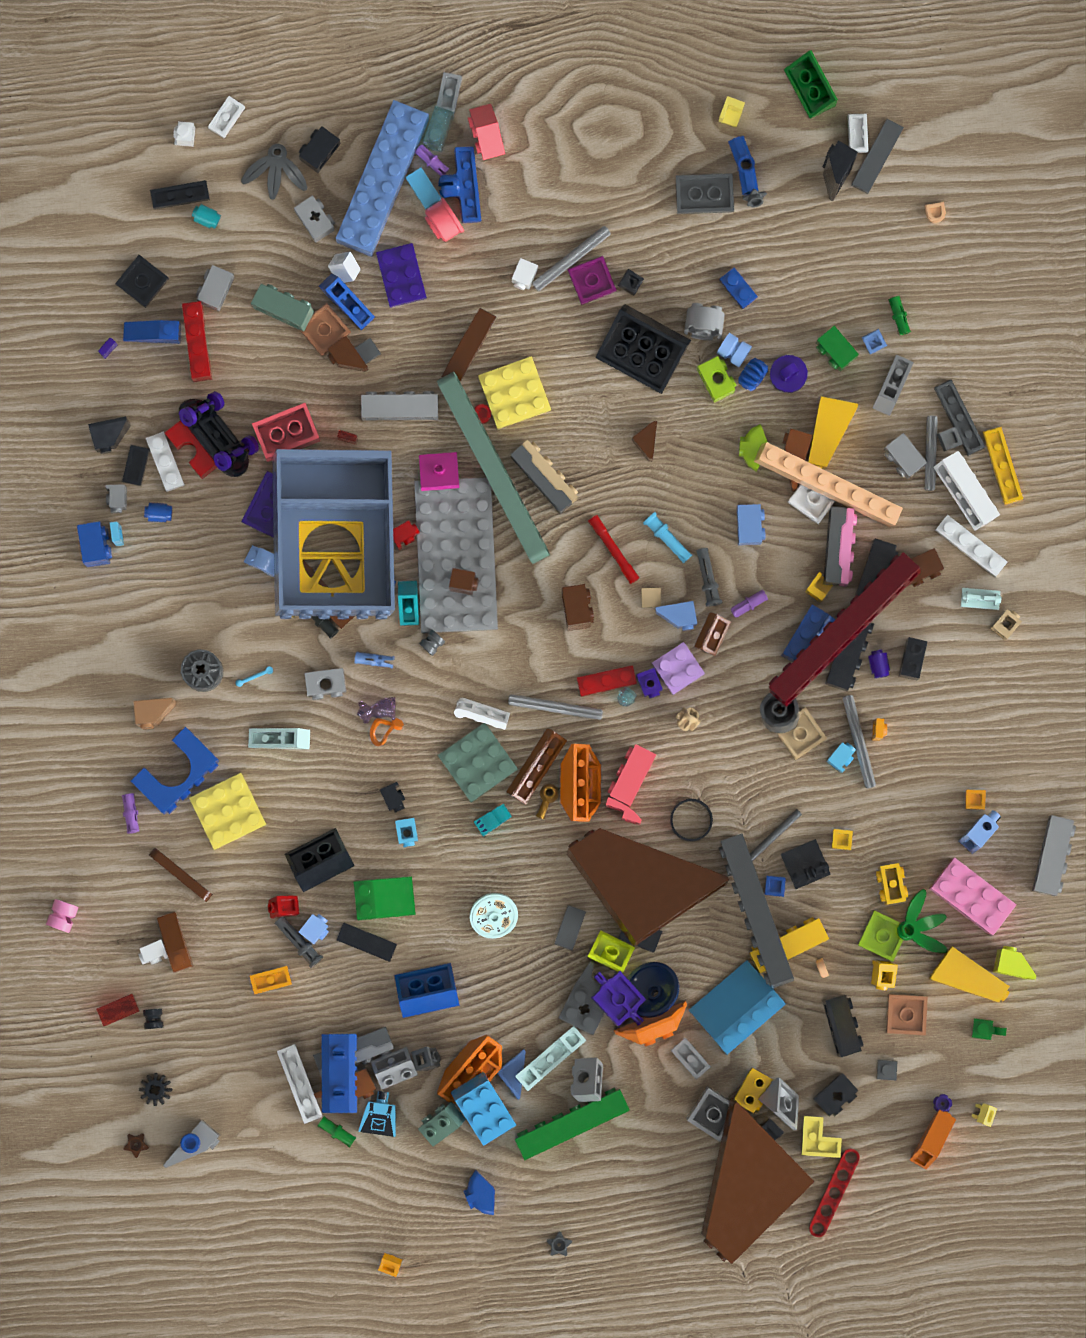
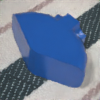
M475 1170L469 1179L468 1189L464 1190L470 1209L476 1208L484 1214L494 1215V1186Z

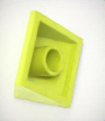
M600 930L587 957L616 972L621 971L623 973L635 947Z

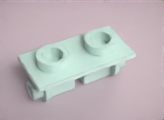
M962 588L961 607L999 610L1001 591Z

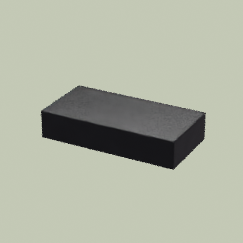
M134 445L130 446L122 479L123 483L142 486L150 449Z

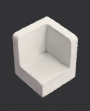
M351 252L335 254L328 265L330 271L344 283L354 281L360 272V267Z

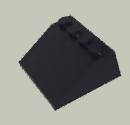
M624 304L619 310L595 358L662 394L691 340Z

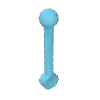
M269 666L266 670L243 680L238 679L236 680V686L241 687L243 683L264 674H272L273 668Z

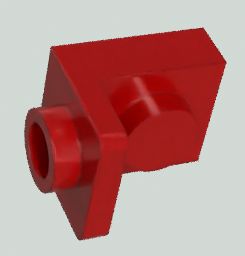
M275 896L269 899L268 912L270 913V918L299 915L298 896Z

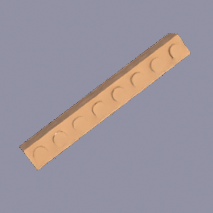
M768 442L761 444L754 460L755 463L848 508H854L855 511L888 527L896 525L903 509Z

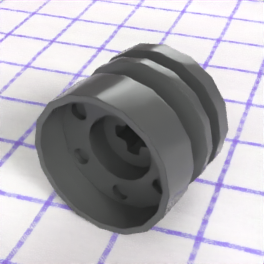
M198 649L190 652L185 656L181 664L183 680L188 686L198 692L214 690L223 679L224 669L222 663L208 650ZM199 666H205L204 669L206 672L204 674H198L199 671L197 668Z

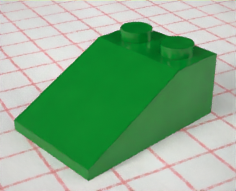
M412 877L354 882L358 921L416 915Z

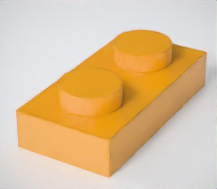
M876 718L873 721L872 740L880 741L887 735V724L884 723V719Z
M288 966L250 975L254 995L292 985Z

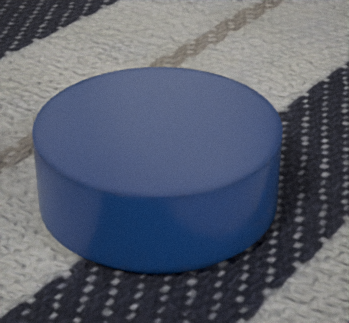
M193 1133L184 1135L180 1142L181 1148L187 1153L196 1152L201 1144L199 1137Z

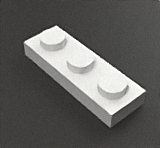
M164 431L146 438L166 492L184 486Z

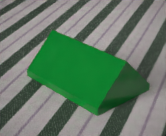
M812 50L806 52L784 69L810 119L836 106L838 99Z

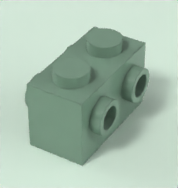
M452 1102L446 1106L441 1104L435 1109L434 1115L429 1113L421 1120L423 1124L418 1130L434 1147L458 1129L466 1118Z

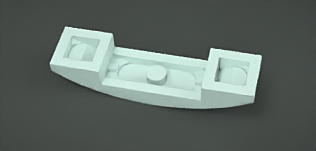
M573 1026L515 1077L529 1091L581 1046L586 1039Z

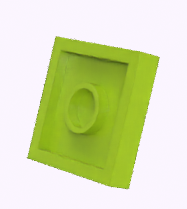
M874 910L858 946L893 962L903 942L897 933V927L900 922Z

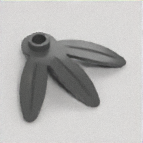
M281 144L272 145L268 150V156L253 163L241 179L242 184H247L258 178L270 167L267 185L269 197L271 200H274L280 188L281 168H283L288 178L303 191L307 190L303 174L291 160L286 158L287 150ZM276 150L281 151L280 155H275L274 152Z

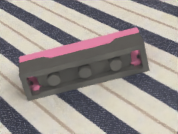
M832 506L829 509L823 585L846 587L852 581L853 571L850 570V563L854 561V552H851V546L855 544L856 533H853V525L856 526L857 514H854V508Z

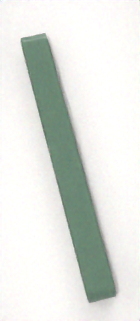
M453 371L437 380L440 390L528 558L534 564L548 557L550 553L457 375Z

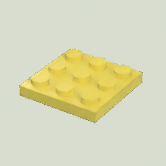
M532 356L478 375L497 430L551 411Z
M242 773L189 798L214 850L267 825Z

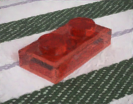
M133 994L97 1008L104 1027L140 1012Z

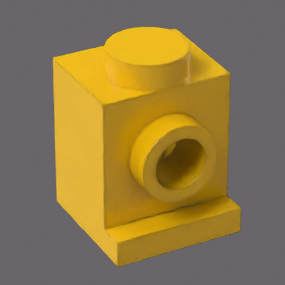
M873 960L871 984L875 985L876 989L887 990L888 987L895 988L898 965L890 961Z

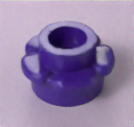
M940 1094L939 1097L936 1096L933 1100L934 1109L937 1112L939 1109L943 1112H949L950 1107H952V1100L947 1095Z

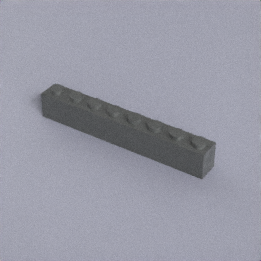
M739 834L722 840L719 851L722 858L726 857L728 864L725 865L728 876L732 875L734 883H731L734 894H739L740 901L737 902L740 911H745L747 916L744 922L747 930L751 929L753 937H750L753 947L759 950L760 955H757L760 967H765L766 973L763 975L766 984H771V987L775 988L793 982L794 977L744 836Z

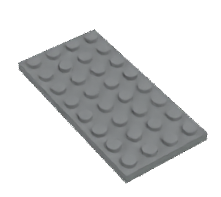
M459 479V488L421 491V481H414L416 526L420 532L417 534L421 633H429L431 630H434L436 633L498 630L492 494L488 479ZM452 568L476 573L479 583L477 591H473V595L449 590Z

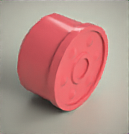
M441 198L440 201L425 210V220L437 239L441 238L442 241L447 242L459 233L464 232L463 227L444 198Z

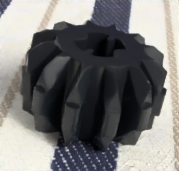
M154 1073V1080L150 1075H147L146 1077L149 1082L141 1081L146 1086L145 1088H139V1091H145V1094L141 1095V1099L149 1097L146 1104H150L153 1099V1106H157L159 1099L163 1105L165 1104L163 1097L170 1099V1095L166 1094V1092H171L173 1089L166 1088L171 1081L169 1080L164 1083L165 1075H162L158 1080V1073ZM153 1085L160 1087L161 1090H158L160 1092L158 1095L151 1092Z

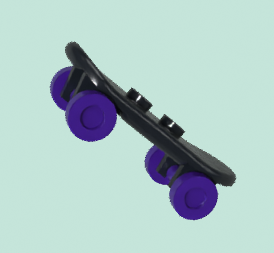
M214 391L208 394L207 399L203 401L188 399L182 402L179 406L181 422L189 428L214 460L217 468L230 477L242 476L249 466L248 455L257 453L259 445L257 440L250 435L244 437L240 443L221 417L215 412L224 407V399L221 394Z

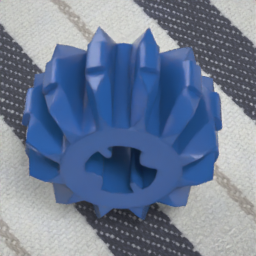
M753 358L741 372L738 383L746 390H755L766 376L768 366L763 361Z

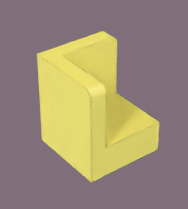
M727 96L719 122L737 127L745 102Z

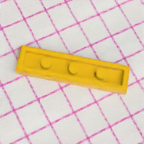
M1002 427L983 431L982 434L1004 505L1023 500Z

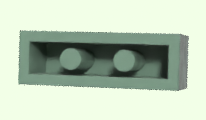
M260 284L251 302L252 307L304 332L314 313L311 304L303 299L300 301L294 299V296L288 292L281 293L273 285L267 284L265 286Z

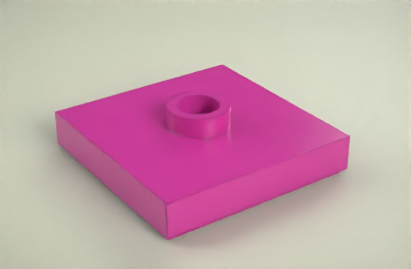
M457 452L419 455L421 491L459 488Z

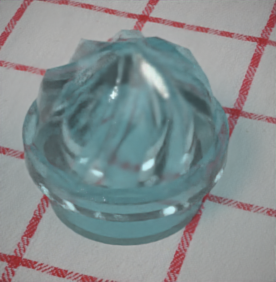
M624 687L623 690L620 689L617 699L620 705L630 706L635 703L637 695L630 688Z

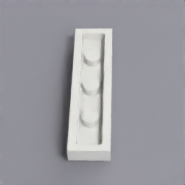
M949 515L944 518L935 530L994 577L999 574L1007 563L1004 558Z
M294 1044L277 1051L304 1124L323 1117L296 1045Z

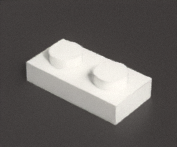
M228 96L209 124L208 129L225 138L245 109V106Z

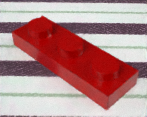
M633 665L577 677L581 697L637 685Z

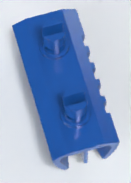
M321 1034L322 1113H357V1096H355V1090H357V1086H355V1080H357V1076H355V1070H357V1066H355V1061H357V1057H355L357 1034Z

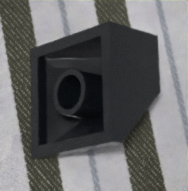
M126 416L88 424L95 450L101 454H107L112 452L111 449L117 448L131 427Z

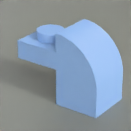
M252 545L244 563L274 577V554Z

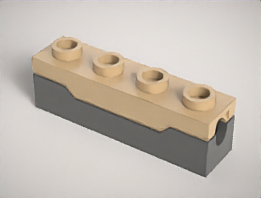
M527 440L510 454V458L561 514L578 500L576 495L578 491L571 484L568 486L565 483L564 479L566 478L559 470L555 471L551 467L553 463L547 456L542 457L539 453L540 448L536 443H530Z

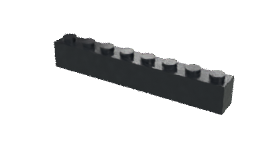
M874 539L855 596H860L864 592V587L869 582L873 583L878 578L877 574L883 568L887 569L891 565V560L899 552L896 551L897 545ZM870 623L833 660L825 683L826 685L846 692L849 688L853 689L856 677H853L855 670L860 669L862 659L859 658L861 652L866 651L868 641L865 640L867 634L872 633L874 623Z

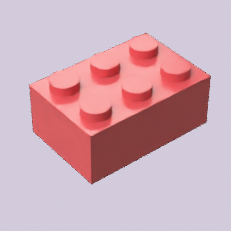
M306 403L252 423L267 462L272 461L276 449L300 450L320 442Z
M635 744L634 748L630 747L625 756V759H627L626 764H621L616 774L619 777L617 782L613 781L608 790V793H610L609 798L615 799L630 808L656 754Z

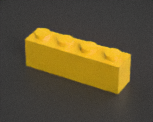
M814 917L803 921L804 926L797 928L795 925L786 930V935L782 937L779 935L787 960L829 940L819 918L815 920ZM751 947L753 951L749 954L760 974L766 970L764 966L760 967L757 955H760L758 948Z

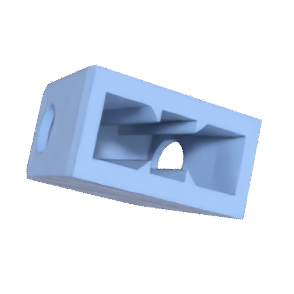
M994 810L988 816L986 814L982 815L958 842L972 854L975 853L999 828L996 823L1000 820L1001 816Z

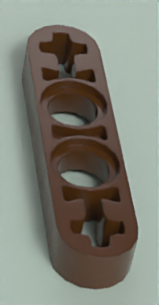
M154 848L149 854L151 858L206 902L211 898L212 893L158 849Z

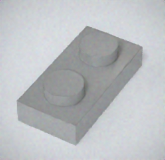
M443 72L436 106L437 111L455 114L462 81L461 75Z
M686 1038L671 1050L696 1080L711 1067Z

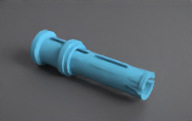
M654 512L643 524L647 525L654 532L655 537H660L682 563H685L692 554L668 530V525L664 524L656 516L657 513Z

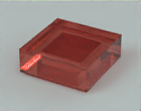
M342 430L338 432V440L354 445L357 444L358 436L356 434Z

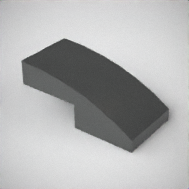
M568 905L554 943L555 945L573 950L586 911Z

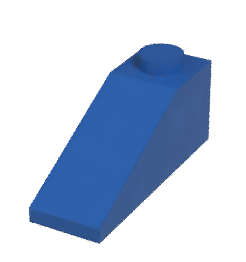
M333 273L318 286L360 330L375 318L346 284Z
M169 320L124 322L123 341L180 344L181 323L180 321Z

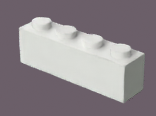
M959 451L934 466L935 471L974 531L1000 515Z

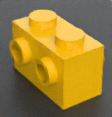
M899 863L878 867L879 871H876L877 882H881L882 890H879L881 902L884 901L885 905L905 902L906 897H908L907 887L903 886L902 878H905L903 867H900Z
M751 1067L734 1099L743 1108L752 1113L755 1110L759 1111L763 1103L758 1099L772 1084L771 1081L773 1079ZM758 1079L762 1081L761 1086L756 1085ZM748 1096L752 1097L751 1103L746 1102Z

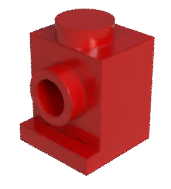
M407 521L393 529V541L398 550L402 549V544L406 546L415 541L414 537L420 533L416 524L413 523L411 525L410 521Z

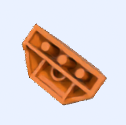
M571 744L561 762L560 803L571 821L589 822L601 804V764L591 750L590 744Z
M684 1001L674 1005L660 1016L642 1018L644 1021L640 1025L633 1022L615 1029L614 1033L640 1045L645 1044V1047L656 1043L655 1039L662 1036L663 1039L669 1038L674 1035L673 1031L677 1030L687 1003Z
M487 1034L469 1041L445 1069L437 1094L449 1103L456 1104L451 1094L456 1088L482 1072L491 1081L502 1068V1045Z

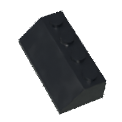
M839 140L836 145L832 144L829 148L822 166L824 168V181L831 201H834L847 179L858 154V151Z

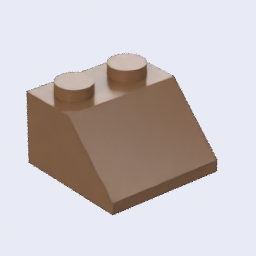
M173 698L134 701L135 724L143 730L154 729V726H158L176 706V700Z

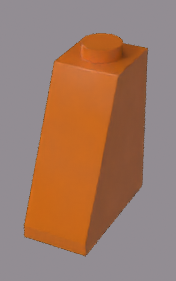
M938 1110L915 1148L910 1161L927 1169L937 1159L956 1121L950 1113Z

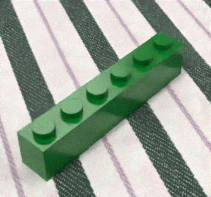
M614 1087L604 1092L606 1096L602 1097L601 1101H591L583 1107L578 1104L570 1108V1113L563 1115L561 1112L553 1116V1121L547 1124L545 1121L534 1125L535 1129L530 1132L525 1129L517 1133L518 1137L515 1138V1141L524 1161L630 1111L621 1090H616Z

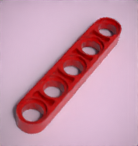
M846 1149L842 1153L809 1224V1231L815 1237H822L827 1232L859 1163V1153L854 1149ZM848 1152H854L856 1155V1160L853 1163H848L845 1160ZM842 1169L848 1173V1178L844 1181L837 1178L838 1171ZM832 1187H837L840 1191L837 1198L829 1196V1190ZM824 1205L831 1207L832 1211L828 1216L821 1214V1207ZM815 1223L823 1225V1231L820 1234H816L812 1230Z

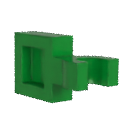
M974 1018L972 1038L991 1040L992 1034L1006 1036L1007 1028L993 1027V1021Z

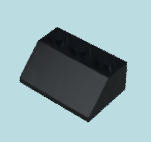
M336 828L284 854L303 892L355 866Z
M842 995L822 1001L837 1056L845 1057L861 1052V1047L864 1045L861 1035L857 1036L855 1029L858 1028V1022L856 1017H852L851 1009H853L851 998Z

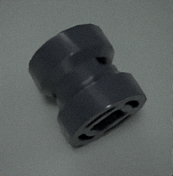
M162 1008L143 1010V1016L146 1019L144 1029L164 1028L163 1021L161 1020Z

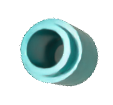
M200 204L199 207L195 206L192 213L194 222L216 229L221 215L217 213L218 211L203 204Z

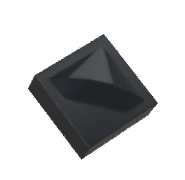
M627 269L618 286L634 296L644 278Z

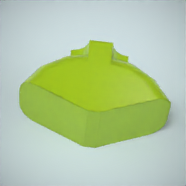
M761 424L751 428L745 437H740L739 457H743L748 467L757 472L760 465L755 463L754 460L761 444L767 442Z

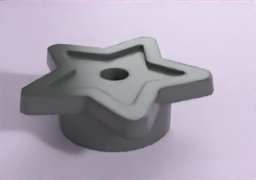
M753 189L750 194L743 196V200L747 201L748 207H759L763 204V197L767 193L765 191L758 192L756 189Z
M558 1232L554 1239H547L548 1244L552 1247L550 1255L553 1256L560 1253L567 1256V1247L572 1243V1240L564 1239L561 1232Z

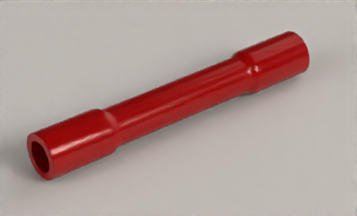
M598 515L588 520L595 533L601 538L621 568L628 582L632 584L640 577L613 541Z

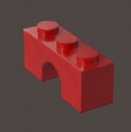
M181 420L165 432V435L177 450H180L185 445H192L196 448V455L189 461V464L201 479H204L217 468L214 460Z

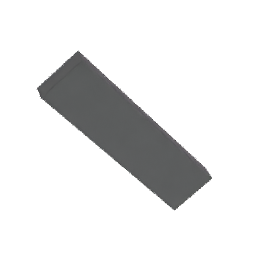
M889 119L886 120L851 186L866 194L870 192L904 127Z
M952 379L934 387L952 426L958 430L967 456L984 449L985 445Z

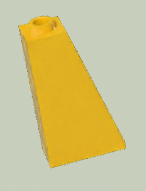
M820 397L808 456L809 463L824 470L827 468L858 408L857 403Z
M953 946L948 949L929 977L934 982L994 1002L1004 1001L1010 993L1008 991L1010 986Z

